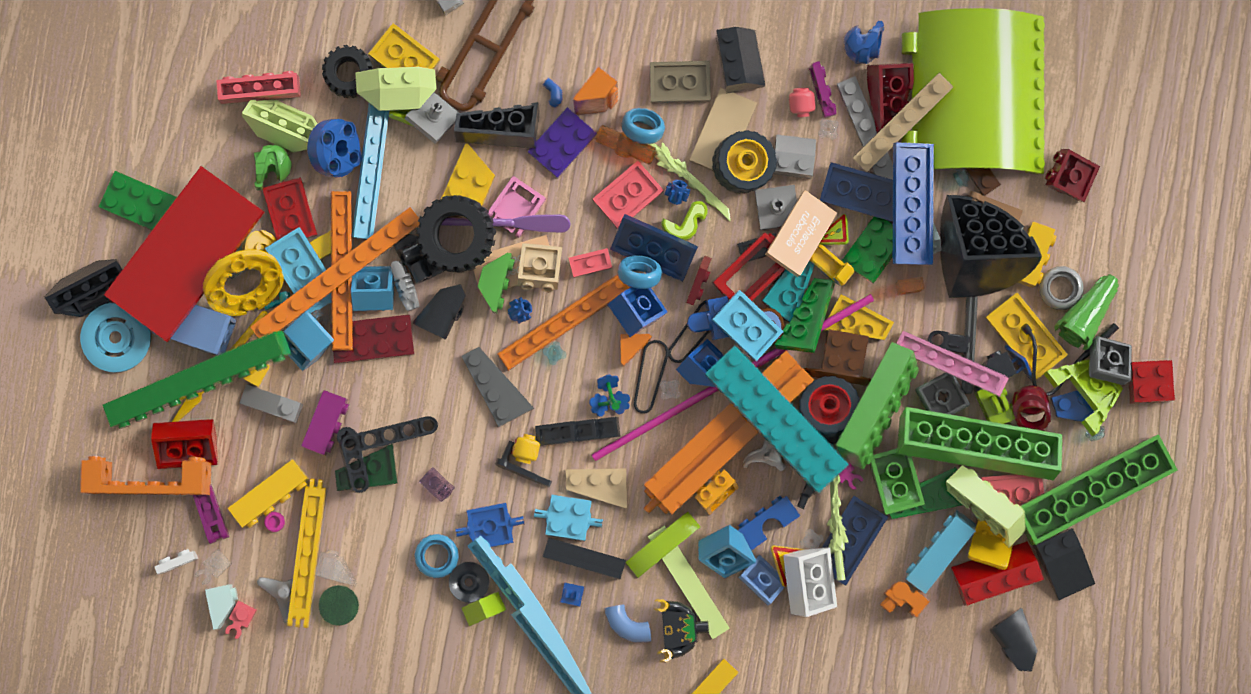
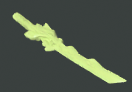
M655 143L644 144L656 154L654 157L659 161L657 163L658 166L667 169L668 172H674L679 178L684 177L689 182L688 186L697 189L705 196L707 203L717 208L730 221L729 209L687 171L685 161L681 162L679 159H673L670 156L668 147L664 143H662L661 148Z
M839 474L830 482L831 518L827 522V526L830 527L829 531L833 534V539H831L828 548H830V553H834L837 581L845 580L842 550H845V543H849L845 533L846 529L841 521L842 516L839 515V507L841 506L838 497Z

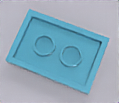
M738 290L712 319L754 361H757L784 332L741 290Z

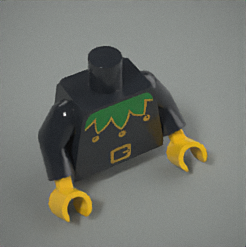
M662 599L655 600L661 603V607L659 609L654 608V610L662 612L665 650H660L657 654L663 653L665 655L664 660L659 661L663 663L670 659L682 657L691 651L695 643L698 642V634L709 633V622H697L696 613H693L690 607L681 602L665 601Z

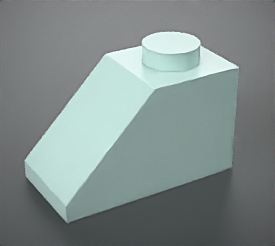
M232 585L205 590L213 630L222 627L236 605L235 600H238L236 588H233Z

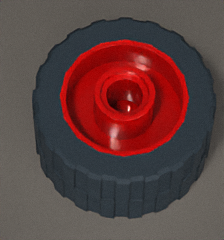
M825 376L814 380L802 392L799 401V411L829 444H834L839 441L860 402V398L856 389L849 382L842 378Z

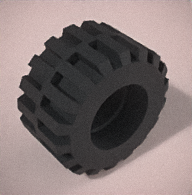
M343 45V48L335 47L336 50L334 52L331 50L328 53L329 56L324 59V65L322 64V75L325 83L339 97L348 98L352 96V98H356V95H358L356 92V78L350 82L339 80L337 77L339 66L345 62H354L359 66V72L372 70L373 65L368 55L362 49H357L356 46L352 45V47H349L348 45Z

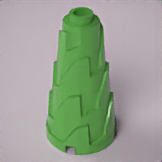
M1111 274L1101 276L1093 287L1069 309L1063 318L1058 320L1054 326L1055 331L1059 328L1061 330L1058 335L1078 349L1081 345H1084L1083 350L1089 349L1098 331V327L1118 291V279Z

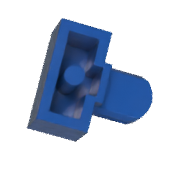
M728 297L706 300L707 311L694 313L688 317L687 326L689 330L695 333L709 330L711 331L712 340L728 338L729 336L712 321L713 317L728 302Z

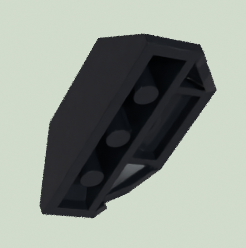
M117 259L95 261L60 279L44 298L54 314L83 317L99 306L112 302L104 294L123 269Z

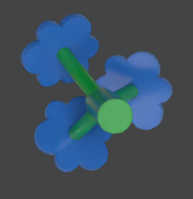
M608 374L597 379L598 389L608 391L609 399L604 395L601 396L599 393L590 398L589 404L592 407V413L602 417L605 411L608 410V405L617 414H623L625 410L630 408L628 403L630 396L628 394H623L621 391H617L616 394L612 392V388L618 386V376Z

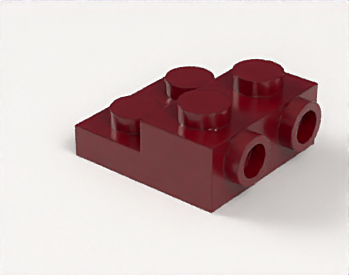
M1061 149L1053 157L1055 163L1053 168L1049 169L1045 175L1047 180L1045 185L1079 202H1085L1100 166L1070 149Z

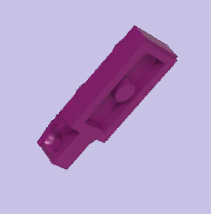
M820 61L814 62L810 65L809 71L824 118L835 116L837 114L836 104L830 100L831 89L829 85H826L824 79L826 78L825 68L821 66Z

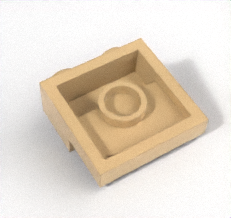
M522 243L518 286H521L524 290H533V287L541 288L542 291L548 293L558 290L562 247Z

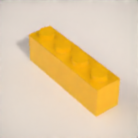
M292 459L231 505L228 510L242 528L248 527L250 529L259 522L258 518L263 514L267 516L275 510L273 506L279 502L281 504L285 503L291 498L290 494L293 491L297 490L299 492L306 487V481L309 478L298 463Z

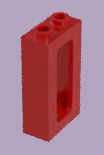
M766 232L762 233L711 282L725 297H728V300L735 293L726 285L727 281L763 247L769 249L775 239L774 235L771 233L767 234ZM775 262L744 294L751 301L754 300L785 268Z

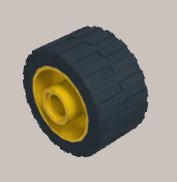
M749 130L738 131L724 139L715 149L714 156L712 157V170L719 184L724 186L726 190L738 194H746L761 188L773 177L772 175L776 170L777 163L776 152L771 142L765 136L758 134V132Z

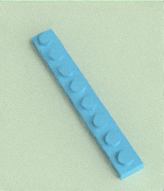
M370 103L368 105L352 229V238L367 240L374 234L389 111H379Z

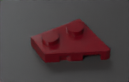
M704 256L686 303L694 306L696 300L700 301L704 289H701L703 282L707 283L711 272L707 270L712 258Z

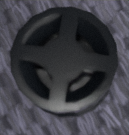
M343 427L337 433V441L340 443L343 437L356 434L357 432L351 427ZM347 439L344 446L347 448L353 447L354 441Z

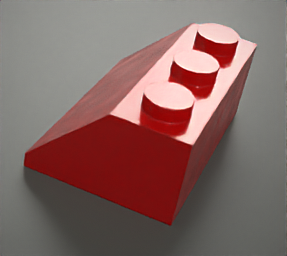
M213 419L153 423L151 442L157 469L181 468L182 461H188L189 457L205 458V462H209L211 465H218L217 437Z

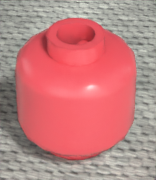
M809 88L793 89V92L789 95L790 111L796 113L797 117L809 116V112H813L816 108L814 92L809 91Z

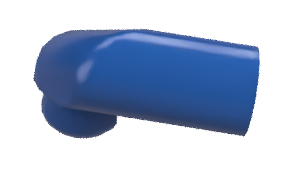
M548 78L543 83V86L551 92L549 105L556 108L563 101L562 89Z

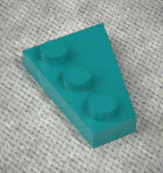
M808 261L799 277L785 269L761 301L779 312L790 323L794 317L795 309L799 308L802 303V298L808 286L814 265Z

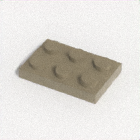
M710 61L650 62L651 103L710 102Z

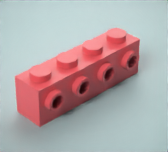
M285 71L274 75V73H264L262 76L255 77L254 75H244L242 78L223 77L222 80H216L218 100L221 104L301 97L299 76L293 71Z

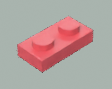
M608 248L569 257L573 278L612 269Z

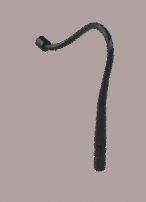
M1026 323L1021 329L1032 340V384L1037 386V344L1031 327ZM1113 323L1099 337L1108 339L1119 327ZM1090 347L1073 364L1084 361L1090 356ZM1064 382L1056 388H1054L1052 391L1046 392L1047 395L1050 396L1056 393L1064 384Z

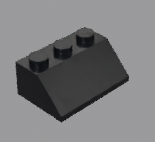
M742 27L716 30V40L726 94L766 87L755 30Z

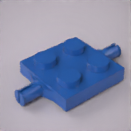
M507 503L466 510L468 517L467 527L456 528L455 530L456 532H461L456 533L457 537L469 535L473 542L482 536L489 543L490 547L514 543L512 535L513 526L525 523L524 521H519L524 520L523 516L511 518L508 513Z

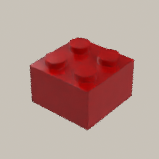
M1172 360L1131 362V381H1129L1130 404L1171 402L1175 400Z

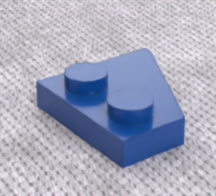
M1078 390L1051 398L1057 418L1082 422L1094 413V410Z

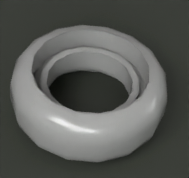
M1057 266L1049 269L1043 275L1039 284V293L1042 300L1049 307L1056 310H1066L1073 307L1081 299L1083 282L1075 270L1066 266ZM1065 277L1071 282L1073 291L1067 299H1057L1052 295L1050 284L1054 278Z

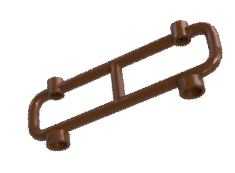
M489 0L450 70L442 66L435 77L436 81L441 83L439 89L440 98L452 108L461 112L471 110L477 101L483 102L487 94L484 92V89L525 16L530 17L535 7L532 6L534 0H525L500 46L479 35L498 0ZM474 42H477L495 52V55L477 87L474 89L469 101L461 104L447 95V90Z

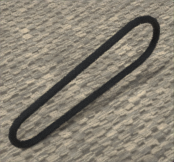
M704 300L698 306L694 313H698L700 308L705 304L706 300ZM686 323L684 328L681 330V332L669 348L668 356L670 360L675 363L683 362L701 343V341L709 334L710 331H706L705 334L697 341V343L681 360H675L671 356V351L677 343V341L682 336V334L684 333V331L687 329L688 326Z
M660 340L649 341L642 353L634 397V408L642 414L648 413L653 408L668 359V347ZM652 343H659L665 348L666 355L651 405L647 410L642 411L637 407V397L646 349Z

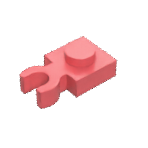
M238 601L229 617L234 622L226 628L225 633L229 634L231 629L234 628L237 630L235 638H240L242 635L241 627L248 628L257 609Z

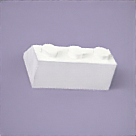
M830 548L798 550L783 555L791 614L808 617L837 607Z

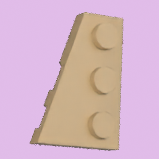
M626 468L566 469V490L627 509Z

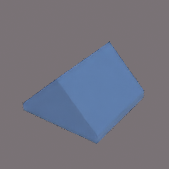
M760 555L756 558V563L747 567L738 577L768 606L785 588L781 584L778 572Z

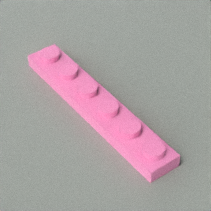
M902 331L896 343L913 350L917 360L999 397L1009 379L1000 373L905 331Z

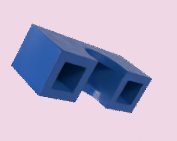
M781 495L771 501L773 506L767 510L764 507L754 513L756 518L751 521L747 518L738 525L740 528L738 531L743 534L751 551L767 540L762 530L763 523L767 519L777 520L784 528L801 516L787 496L784 498Z

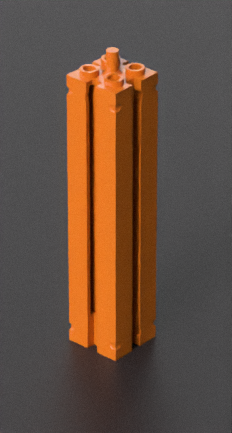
M787 351L762 373L790 403L814 381ZM730 403L644 484L646 488L644 492L651 499L644 507L645 511L649 514L658 506L665 514L669 512L672 515L759 432Z

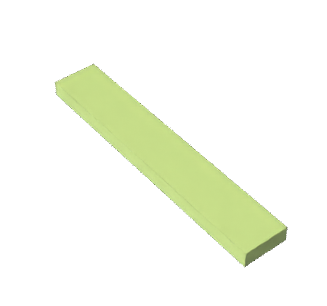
M663 526L649 535L648 538L652 541L667 528ZM677 546L663 557L662 560L700 620L709 622V634L714 639L730 628Z

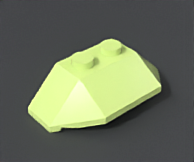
M422 67L378 68L355 73L357 94L379 111L420 109L436 90L435 69Z
M250 100L241 115L257 137L292 152L307 150L310 133L318 124L313 116L277 100Z

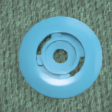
M108 303L93 310L85 319L81 329L80 342L84 355L94 366L107 372H124L137 366L146 356L151 343V331L117 304ZM110 318H122L125 319L126 322H107V320ZM117 331L121 334V341L119 343H112L110 341V334ZM108 351L110 353L115 354L123 352L124 355L119 357H110L106 355V352Z

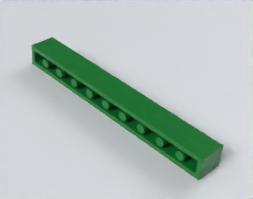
M274 331L103 404V408L110 427L118 426L119 429L130 426L131 421L136 420V422L147 419V415L150 413L156 415L164 412V407L170 406L172 408L182 404L181 400L187 399V401L199 397L198 393L202 391L208 393L216 390L215 386L219 384L221 386L228 385L233 382L232 379L235 377L239 379L251 375L250 371L254 369L261 371L268 368L267 364L271 362L277 364L285 361V356L290 355L291 352L283 331Z

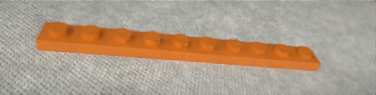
M409 207L250 327L257 338H260L274 331H281L419 227V217Z

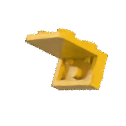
M978 519L968 558L1003 570L1007 569L1013 544L1008 547L1004 543L1006 539L1000 533L996 536L990 530L991 528L987 521H980Z

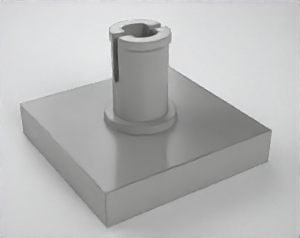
M433 92L420 109L411 110L405 119L436 144L455 124L456 113L458 112Z
M795 185L755 190L760 230L782 227L797 202Z

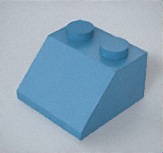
M390 266L364 267L352 276L351 298L353 311L393 310L394 276Z
M731 525L698 541L699 561L723 578H727L756 563V559L743 534Z

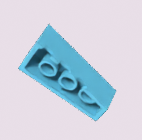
M958 510L945 520L942 530L934 534L929 547L922 549L918 555L920 559L917 563L912 562L906 570L908 573L906 580L925 594L976 530V524Z

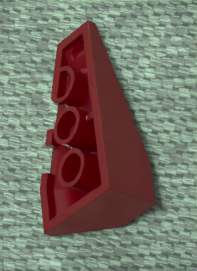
M913 63L867 65V86L877 133L909 103L907 101L909 92L914 84Z

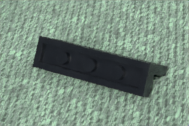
M549 537L542 556L617 579H621L626 562L625 559Z

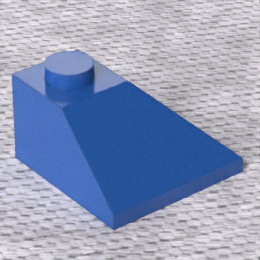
M706 339L676 370L690 384L715 387L705 376V373L724 355Z

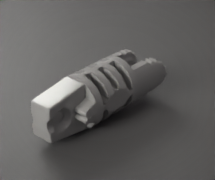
M393 261L390 267L394 276L393 281L402 303L407 311L419 308L417 292L410 273H408L401 261Z

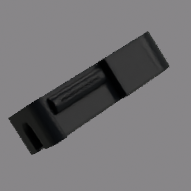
M936 330L931 332L928 337V342L933 344V337L940 334L943 336V343L938 345L939 347L952 352L965 354L968 352V343H970L968 335L965 338L963 335Z

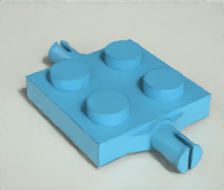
M552 495L547 511L535 509L534 517L546 519L545 535L579 541L586 540L587 530L590 526L602 528L601 523H603V519L591 518L590 509L592 501Z

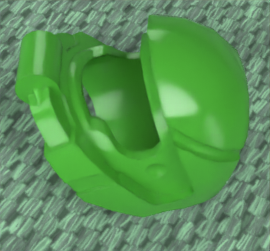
M272 144L265 145L262 151L254 152L256 190H262L263 182L267 179L270 172L276 173L277 180L279 179L280 183L290 174L292 163L289 155L282 147L273 146Z

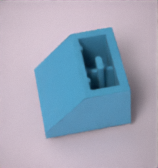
M308 310L283 332L291 352L288 356L302 371L318 361L334 341Z

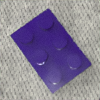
M567 107L536 141L535 149L530 148L528 153L558 179L595 138L597 133Z

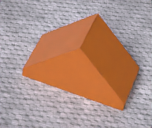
M621 334V365L624 367L652 339V336L650 334H635L629 337L628 334Z

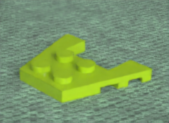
M1090 359L1069 366H1061L1057 369H1049L1044 373V376L1054 388L1069 379L1094 410V413L1081 423L1092 437L1096 435L1100 430V426L1106 420L1108 412L1122 392L1123 388L1121 385L1090 377Z

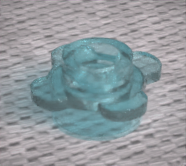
M557 341L553 342L548 348L543 349V355L548 357L549 364L556 365L557 361L565 359L567 356Z

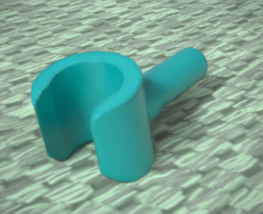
M290 292L278 293L279 300L264 307L265 310L283 303L291 297Z

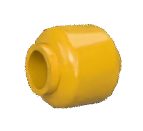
M524 434L523 437L515 439L512 455L516 457L515 461L531 464V461L537 460L540 443L535 441L536 436Z

